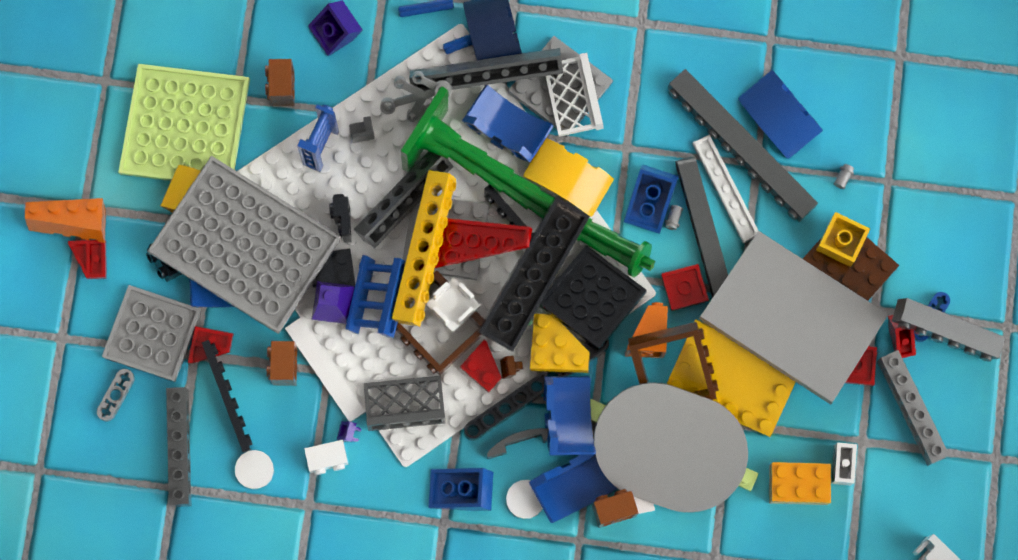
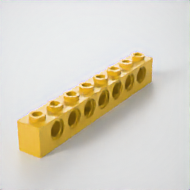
M428 170L392 319L400 324L420 327L425 317L424 309L429 300L430 285L434 280L433 272L435 265L438 263L439 248L443 243L442 235L448 223L447 215L452 207L453 191H455L457 186L456 178L450 173ZM442 190V193L437 196L438 192ZM438 208L437 212L433 215V211ZM433 227V230L428 233L429 229ZM429 245L427 251L424 252V248ZM424 264L423 269L419 271V267ZM419 282L418 288L414 289L415 285ZM415 301L414 306L410 308V304Z

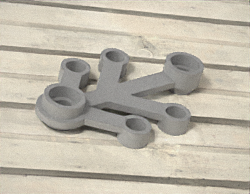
M421 71L413 73V82L415 84L421 83L431 89H420L406 82L403 76H397L394 86L397 89H404L412 94L396 99L386 97L381 101L380 109L384 114H392L397 106L415 102L413 108L407 111V119L414 122L418 119V113L427 98L435 97L441 86L448 90L449 97L452 87L447 81L440 80L435 82L424 77ZM415 76H421V79H416ZM427 104L425 106V111L427 110L430 104ZM414 113L416 116L411 117L409 114Z

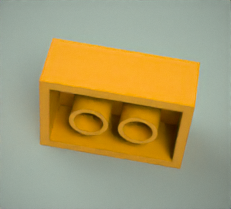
M772 462L769 465V504L828 505L831 503V464Z

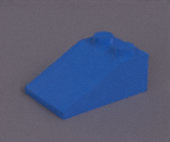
M642 165L624 222L660 234L679 176Z
M485 468L431 469L428 508L491 511L494 472Z

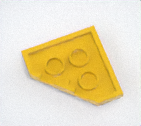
M534 314L530 370L589 373V351L553 315Z

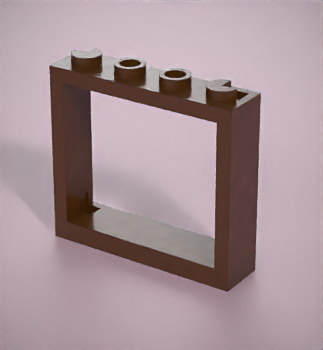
M438 271L434 273L433 283L435 282L439 287L448 282ZM477 311L469 317L480 328L484 318ZM397 323L396 331L401 335L400 340L407 347L411 345L415 356L419 360L424 359L428 363L426 367L433 374L437 373L439 376L483 336L475 331L439 365L400 323Z
M697 322L628 338L629 349L639 384L649 382L640 349L694 336L708 389L692 393L711 400L717 399L716 391H719L717 380L712 379L711 374H714L712 362L708 363L709 350L707 345L703 346L702 340L705 339L703 329H699Z

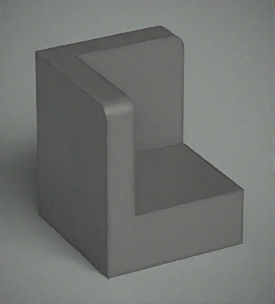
M370 116L363 117V122L349 125L352 143L375 139Z

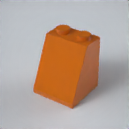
M659 302L648 305L632 337L667 329L668 306H663V303ZM667 343L640 349L641 356L646 358H664ZM629 344L625 351V357H632Z

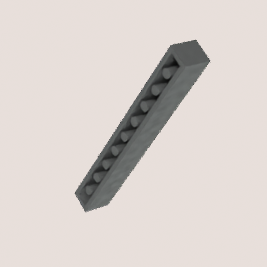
M686 69L669 83L668 93L675 100L678 99L682 103L683 109L688 113L691 112L695 116V121L700 126L704 125L708 129V134L713 139H718L722 143L721 147L735 157L734 160L738 165L744 166L748 170L747 173L752 179H757L761 183V187L766 193L770 192L775 197L774 200L779 206H784L788 210L787 213L793 220L797 219L800 222L817 206L818 202Z

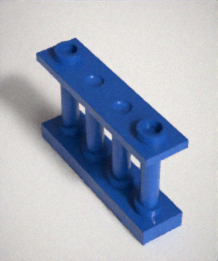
M317 104L315 109L318 120L309 139H306V141L300 139L297 147L302 164L321 172L323 168L321 153L330 134L338 135L339 129L333 109L324 104L322 106Z
M362 255L345 329L359 334L360 327L378 329L377 333L387 338H394L398 322L393 320L392 316L406 261L401 258H394L393 265L375 264L376 260ZM373 271L391 273L389 283L371 282ZM369 290L386 291L384 303L367 301ZM364 309L382 310L380 321L363 320Z

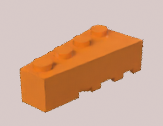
M103 198L25 202V221L29 231L47 234L59 233L65 237L77 236L84 240L96 239L98 242L105 243L106 208Z

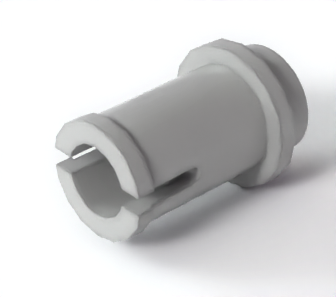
M848 164L840 167L841 171L834 182V185L840 189H845L850 176L854 175V168Z
M671 205L668 219L664 222L667 229L676 230L680 226L678 222L683 211L682 207Z

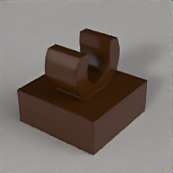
M506 356L500 360L502 379L511 378L516 375V372L523 369L522 361L515 362L514 356Z

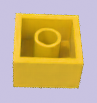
M835 212L816 251L851 267L860 252L870 228Z

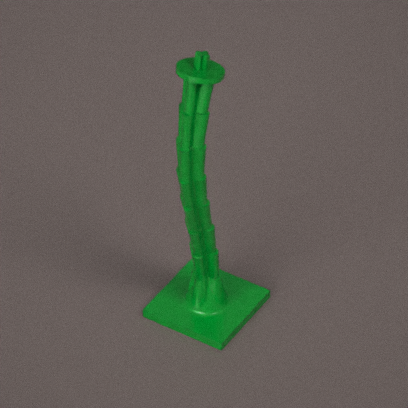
M441 86L401 149L402 169L409 172L423 150L446 159L451 158L472 175H478L497 191L504 192L526 210L530 209L542 218L554 197L541 191L539 186L515 174L513 169L488 156L487 152L461 139L462 136L444 123L442 120L448 112V90ZM591 218L588 219L577 238L578 242L581 240L605 257L608 255L628 268V275L633 278L638 276L643 268L649 271L654 268L656 261L649 258L652 244L644 241L639 245L622 238L618 233L592 222L593 219Z

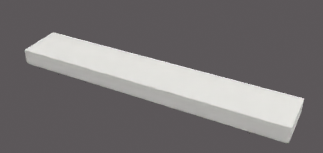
M707 135L693 142L692 145L742 243L744 244L752 240L757 234L758 229L711 136Z
M300 317L288 325L285 330L292 340L295 341L297 347L348 421L353 422L366 413L302 318Z

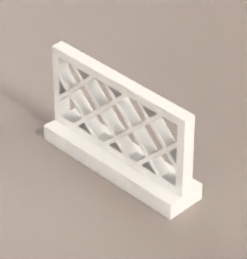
M582 53L579 57L562 60V65L564 66L563 73L572 77L568 85L559 81L563 73L559 74L556 79L550 75L546 76L559 137L592 129H604L587 53ZM578 63V70L575 74L566 70L569 64ZM575 79L583 85L579 92L570 88ZM556 84L565 88L560 96L553 93V88ZM568 90L576 94L571 103L563 99ZM579 97L586 100V105L583 109L574 105ZM560 101L569 105L564 114L556 108ZM571 108L580 112L575 121L566 116ZM584 114L590 118L591 124L583 126L578 121ZM564 118L573 123L570 129L561 131L560 124Z

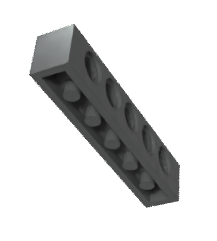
M428 151L353 230L364 242L376 248L421 201L428 170L448 173L454 166L448 159Z
M186 387L166 388L169 505L171 507L192 506L189 390Z

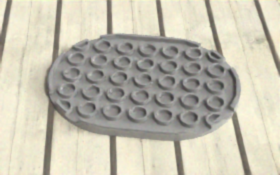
M648 382L634 385L621 391L604 407L595 427V455L606 478L619 490L626 489L627 492L632 491L633 497L670 510L700 512L717 506L737 489L746 471L748 445L744 431L735 416L716 401L672 385Z

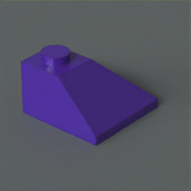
M317 281L311 319L346 324L355 286Z

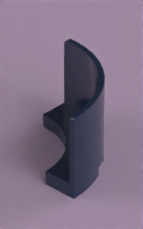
M471 0L463 3L477 60L522 54L517 33L513 34L516 29L509 0Z

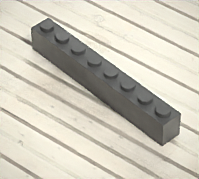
M560 48L410 70L409 79L410 84L420 89H431L421 83L415 84L413 82V73L421 71L424 77L435 82L440 80L450 83L452 90L562 74L563 65ZM417 75L415 76V78L421 79V76Z

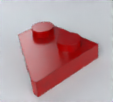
M98 240L68 241V245L87 279H107L106 240L105 243L98 242Z
M195 326L188 363L192 364L207 359L202 342L210 340L211 344H216L219 352L216 357L230 353L234 334Z
M485 339L460 366V369L488 393L502 379Z

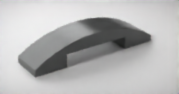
M529 429L512 434L492 447L487 453V459L505 455L507 453L505 446L541 436L543 443H546L548 429Z

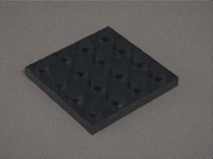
M586 245L547 291L539 306L596 349L600 350L647 293V290Z

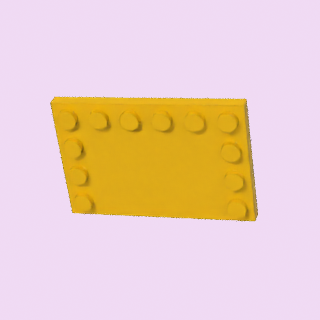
M695 319L694 322H697L699 329H703L705 339L702 340L703 346L707 345L710 356L707 357L708 363L712 362L714 374H711L712 379L717 380L719 391H716L717 399H713V401L728 409L740 424L771 437L796 382L706 323ZM694 336L686 339L666 383L689 392L708 389Z

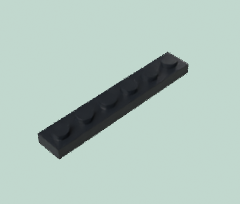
M210 340L202 342L204 351L242 452H247L251 450L250 445H253L250 435H245L243 427H246L243 416H238L236 411L239 405L236 398H232L229 391L232 390L229 379H224L223 373L226 371L222 361L218 362L216 355L219 352L216 344H211Z

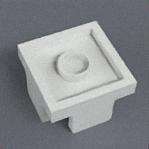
M455 278L449 283L445 282L433 294V298L426 303V306L452 333L481 307L474 299V295Z
M935 534L927 536L912 552L914 555H918L926 547L927 551L918 560H960Z

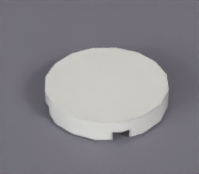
M258 450L247 451L242 454L235 465V476L239 483L249 489H259L266 486L272 480L274 474V467L270 457Z
M520 480L514 483L509 488L506 496L509 511L518 518L531 519L537 516L543 509L529 484L530 480Z

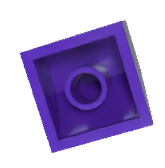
M343 0L328 3L308 25L328 56L352 42L363 31Z

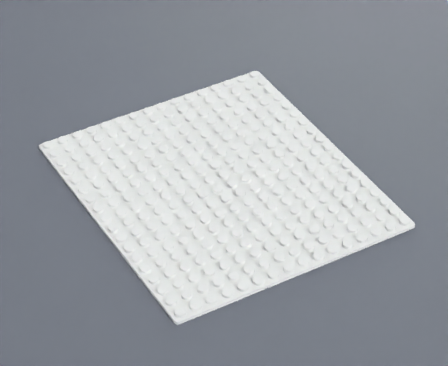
M458 24L332 108L335 112L339 134L331 133L321 153L323 162L321 172L302 164L297 147L300 139L304 141L309 139L318 118L237 171L338 235V224H335L334 219H331L329 203H333L332 197L335 194L348 196L352 242L344 243L342 237L333 251L350 248L355 284L362 255L376 260L375 264L393 265L394 258L403 259L410 213L376 248L364 242L353 229L408 173L402 169L401 149L424 115L425 106L431 103L433 97L425 100L418 113V119L414 122L407 119V111L413 108L415 102L397 106L392 114H384L380 109L381 101L386 97L396 99L412 94L404 89H397L394 86L397 76H403L406 82L410 83V70L476 61L473 45L450 54H446L443 50V44L470 34L463 24ZM505 82L489 84L502 97L524 110L519 101L508 93L509 88ZM485 85L452 90L451 95L448 97V112L442 121L462 136L461 139L487 152L488 156L514 170L515 174L523 177L530 162L513 156L512 152L505 147L501 150L490 143L491 139L484 134L478 135L462 122ZM414 113L409 114L411 117L416 116ZM370 116L375 139L352 143L349 125L363 122V117ZM423 150V152L421 153V155H420L419 158L417 159V161H416V163L414 164V166H415V165L423 158V156L428 152L427 150ZM448 158L454 166L448 173L454 176L457 182L452 199L489 205L487 222L509 225L510 222L506 218L502 219L498 215L496 206L494 204L490 205L484 198V188L489 184L478 175H472L451 158ZM530 181L531 183L539 186L541 191L551 195L552 197H558L563 201L567 202L568 204L574 206L573 204H571L564 198L560 197L559 195L553 193L552 191L544 188L543 186L535 182ZM442 190L438 192L437 196L442 193ZM496 190L527 227L532 228L534 233L542 218L530 209L526 210L504 192ZM597 210L592 217H589L593 219L592 222L611 230ZM576 240L551 286L587 244L581 240L579 242ZM524 249L481 258L477 280L442 276L448 282L453 278L459 283L461 282L481 305L477 312L485 319ZM594 250L647 290V293L630 313L655 297V290L642 272L633 278L628 275V268L608 255L605 257ZM373 271L371 282L388 284L391 273ZM419 282L415 285L414 289L418 288ZM435 282L430 286L429 300L433 298V294L440 288ZM312 284L295 309L365 411L364 383L439 376L437 373L433 374L426 367L428 363L424 359L419 360L415 356L411 345L407 347L400 340L401 335L397 331L394 338H387L377 333L378 329L360 327L359 334H355L346 330V324L312 320L316 287L313 288ZM369 290L367 301L384 303L386 291ZM415 301L410 305V308L414 306ZM426 305L424 309L425 317L420 327L401 324L439 365L479 329L468 318L452 333ZM541 306L535 312V314H550ZM365 308L362 319L380 321L382 310ZM533 324L527 326L513 352L482 336L441 374L445 424L378 430L403 467H408L465 428L468 422L543 372L530 370ZM563 324L581 344L587 342L585 339H583L581 336H579L577 333H575L573 330H571L569 327ZM484 339L487 341L501 377L500 360L502 358L514 356L515 362L522 361L523 369L516 372V375L511 378L501 379L489 393L460 369V366ZM438 381L429 382L425 388L434 393L438 388ZM410 384L406 390L414 395L420 387L416 384ZM390 386L387 392L395 397L401 389L397 386ZM368 388L369 395L374 399L381 393L377 388ZM422 390L416 398L425 403L430 395ZM403 392L397 400L406 405L411 397ZM383 394L378 402L386 407L392 399ZM434 398L427 405L432 410L440 409V403ZM414 400L407 408L415 412L422 406ZM394 402L388 410L395 414L399 413L402 407ZM375 404L370 409V415H379L383 409Z

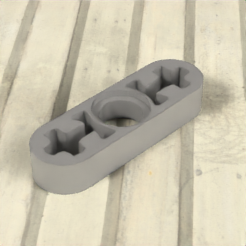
M122 369L116 374L97 408V415L101 420L111 421L117 414L135 381V376L130 370ZM128 373V377L130 378L129 382L125 381L122 385L123 387H125V390H123L119 386H115L117 383L121 385L123 381L121 379V376H125ZM119 390L121 392L119 400L111 399L112 391ZM107 400H109L112 404H116L115 408L112 405L109 408V411L111 412L110 416L106 415L105 417H103L104 414L102 413V410H106L109 406V404L106 403Z

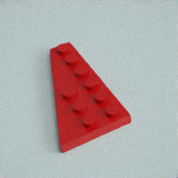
M447 218L448 223L443 231V243L439 248V259L435 268L529 248L532 228ZM433 227L429 229L428 233L433 230ZM429 245L424 248V252L427 251ZM424 264L419 267V271L423 269Z

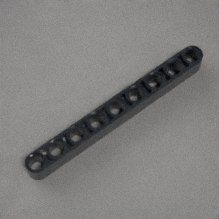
M609 340L605 342V347L600 348V350L588 342L582 344L590 353L589 363L607 351ZM541 372L468 422L464 428L465 437L470 441L478 440L544 395V377H547L550 372ZM554 372V373H556V374L558 375V377H559V376H571V375H573L575 372ZM534 383H539L542 386V390L535 392L531 386ZM518 394H524L526 401L519 403L515 397ZM502 405H508L510 412L503 414L499 408ZM486 416H492L495 421L493 424L487 425L483 419ZM470 427H476L479 431L478 434L475 436L469 435L467 431Z

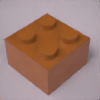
M269 59V65H265V76L267 77V82H269V84H265L267 100L271 101L272 106H295V70L292 59Z
M271 341V346L267 348V358L270 361V366H267V377L273 386H297L298 348L295 341Z
M626 489L616 491L612 497H608L607 494L599 496L592 504L599 528L634 518L639 514L632 491L627 492Z

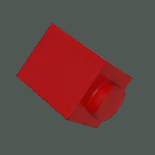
M893 315L888 316L889 334L894 351L899 350L902 358L916 355L914 330L898 327L897 323L892 322Z

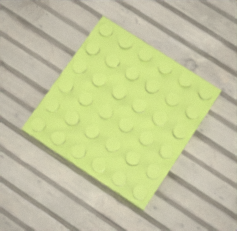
M138 64L118 173L120 175L171 181L178 165L188 166L201 171L211 156L235 170L250 78Z

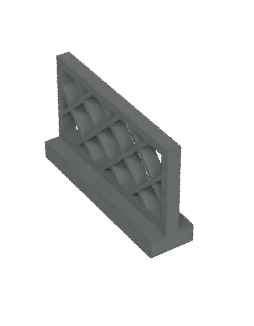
M441 375L364 383L368 431L446 423ZM438 381V388L434 393L425 388L429 382ZM410 384H416L420 387L414 395L406 390ZM390 386H397L401 389L395 397L387 392ZM368 388H377L381 393L374 399L369 395ZM422 390L430 395L425 403L416 398ZM403 392L411 397L406 405L397 400ZM383 394L392 399L386 407L378 402ZM434 398L440 403V409L432 410L427 405ZM415 400L422 407L418 411L412 412L407 407ZM394 402L402 407L399 413L393 414L388 410ZM375 404L383 409L379 415H370V409Z

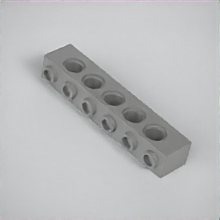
M899 350L881 357L877 363L927 466L950 456Z

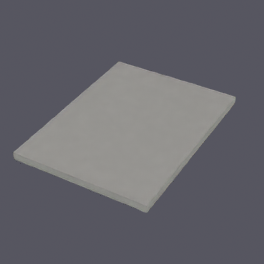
M211 156L147 252L279 334L342 237Z
M758 231L699 319L831 405L889 314Z

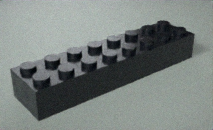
M558 197L553 198L530 239L529 248H525L478 329L477 332L511 352L514 351L587 223L589 215Z

